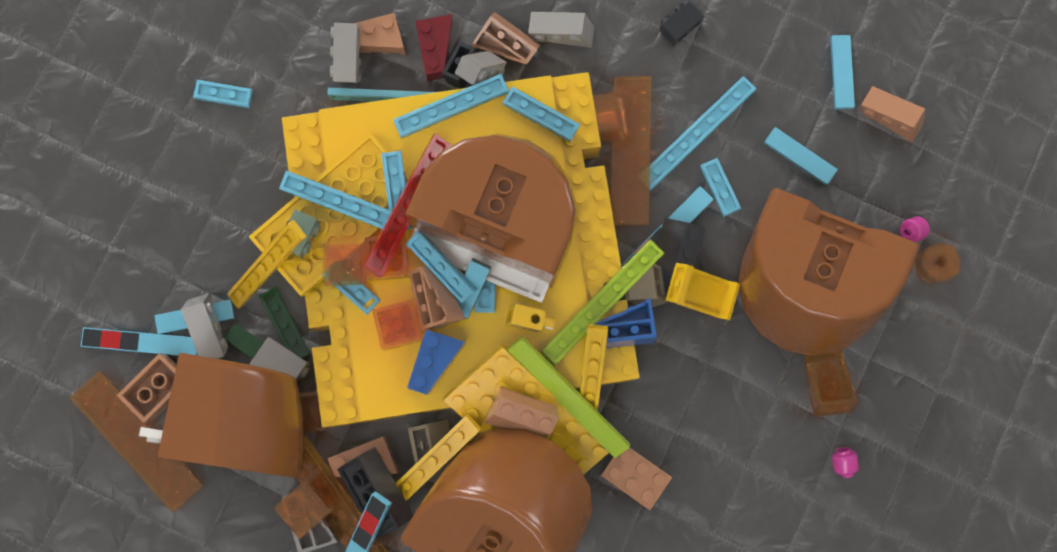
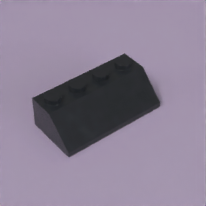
M664 218L656 243L664 254L654 264L661 266L666 296L676 263L694 267L706 228L688 222Z
M376 447L337 469L362 514L372 493L375 491L391 502V506L375 539L399 528L413 517L411 508L406 503Z

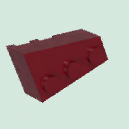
M452 14L415 21L427 81L444 78L442 72L448 63L453 27Z

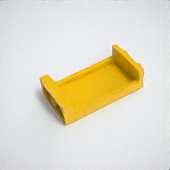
M676 263L665 301L716 318L730 320L740 283L731 282L694 269L693 266Z

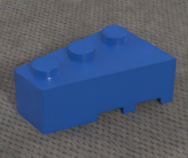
M651 298L619 314H614L593 324L608 326L606 348L654 343L657 337Z
M426 330L407 389L429 395L455 357L465 346V341Z

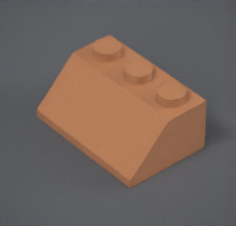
M500 386L485 419V423L499 428L526 429L547 438L551 435L559 416L557 406Z

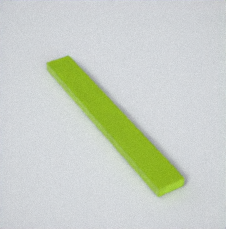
M650 239L540 352L555 366L583 338L587 332V324L593 325L597 323L653 266L664 252Z
M523 336L507 348V351L550 391L557 401L614 458L630 448V443Z

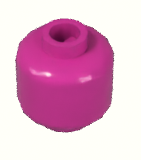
M919 216L905 220L900 226L901 236L913 242L925 239L930 231L928 222Z
M838 448L831 456L834 472L842 475L843 478L852 477L859 470L857 453L851 450V448Z

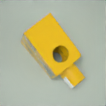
M513 304L509 306L505 326L540 332L542 328L552 330L555 319L546 317L545 310ZM531 316L535 319L534 323L531 322Z

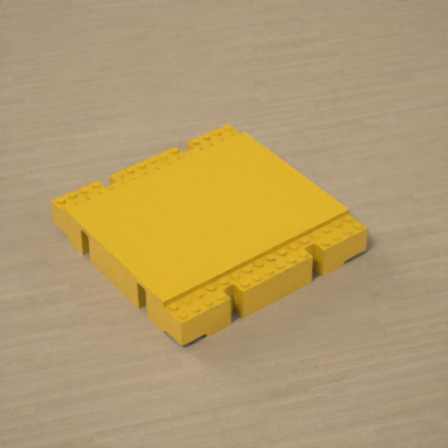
M589 72L552 78L550 75L505 82L509 91L511 87H514L579 123L580 127L571 143L502 105L507 94L401 139L393 119L466 88L320 109L316 113L282 117L288 170L313 181L369 133L374 136L387 152L402 151L404 171L409 176H411L429 140L434 134L449 142L451 146L463 139L503 134L528 139L553 155L572 182L577 207V218L572 243L553 289L548 287L542 303L496 285L495 313H475L474 304L469 317H465V320L437 329H428L429 331L465 341L466 343L429 395L407 389L426 331L421 330L409 276V271L426 266L411 249L407 248L406 243L410 240L413 229L406 230L388 267L380 278L362 266L382 229L369 238L341 263L345 269L381 300L368 315L326 278H323L305 294L309 328L315 332L330 331L331 345L312 348L322 428L407 416L406 414L429 413L452 409L443 401V397L500 345L508 348L522 336L576 390L580 389L586 334L555 366L540 351L621 270L605 167L585 168L584 165L585 159L598 158L601 149ZM371 298L364 307L368 309L375 300ZM627 300L618 301L599 321L627 310ZM520 304L545 310L546 317L555 319L554 327L552 330L542 328L540 332H533L505 326L509 306ZM531 316V322L534 323L535 319ZM634 345L606 348L601 385L633 381L640 378Z

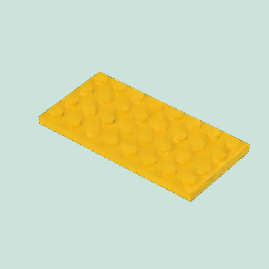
M371 133L366 135L314 180L389 210L381 153H387V151ZM405 172V179L407 184L410 176ZM295 196L253 232L249 238L263 253L288 224L295 209L316 218L320 222L319 226H321L319 234L313 237L310 243L312 247L308 255H304L302 259L291 253L277 269L296 292L303 297L325 278L322 274L335 260L341 264L381 228Z
M500 345L443 397V401L462 418L469 414L481 427L482 430L479 433L499 428L485 423V419L500 386L557 406L559 418L551 435L546 439L555 442L573 458L583 475L609 453L557 401L555 396L507 351L504 345Z

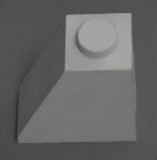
M270 337L266 339L249 364L289 374L295 377L296 380L304 378L310 370L308 368L310 363Z

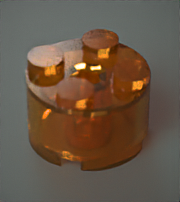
M944 243L933 244L918 254L914 262L915 271L927 283L939 284L954 278L959 273L960 257L952 245Z

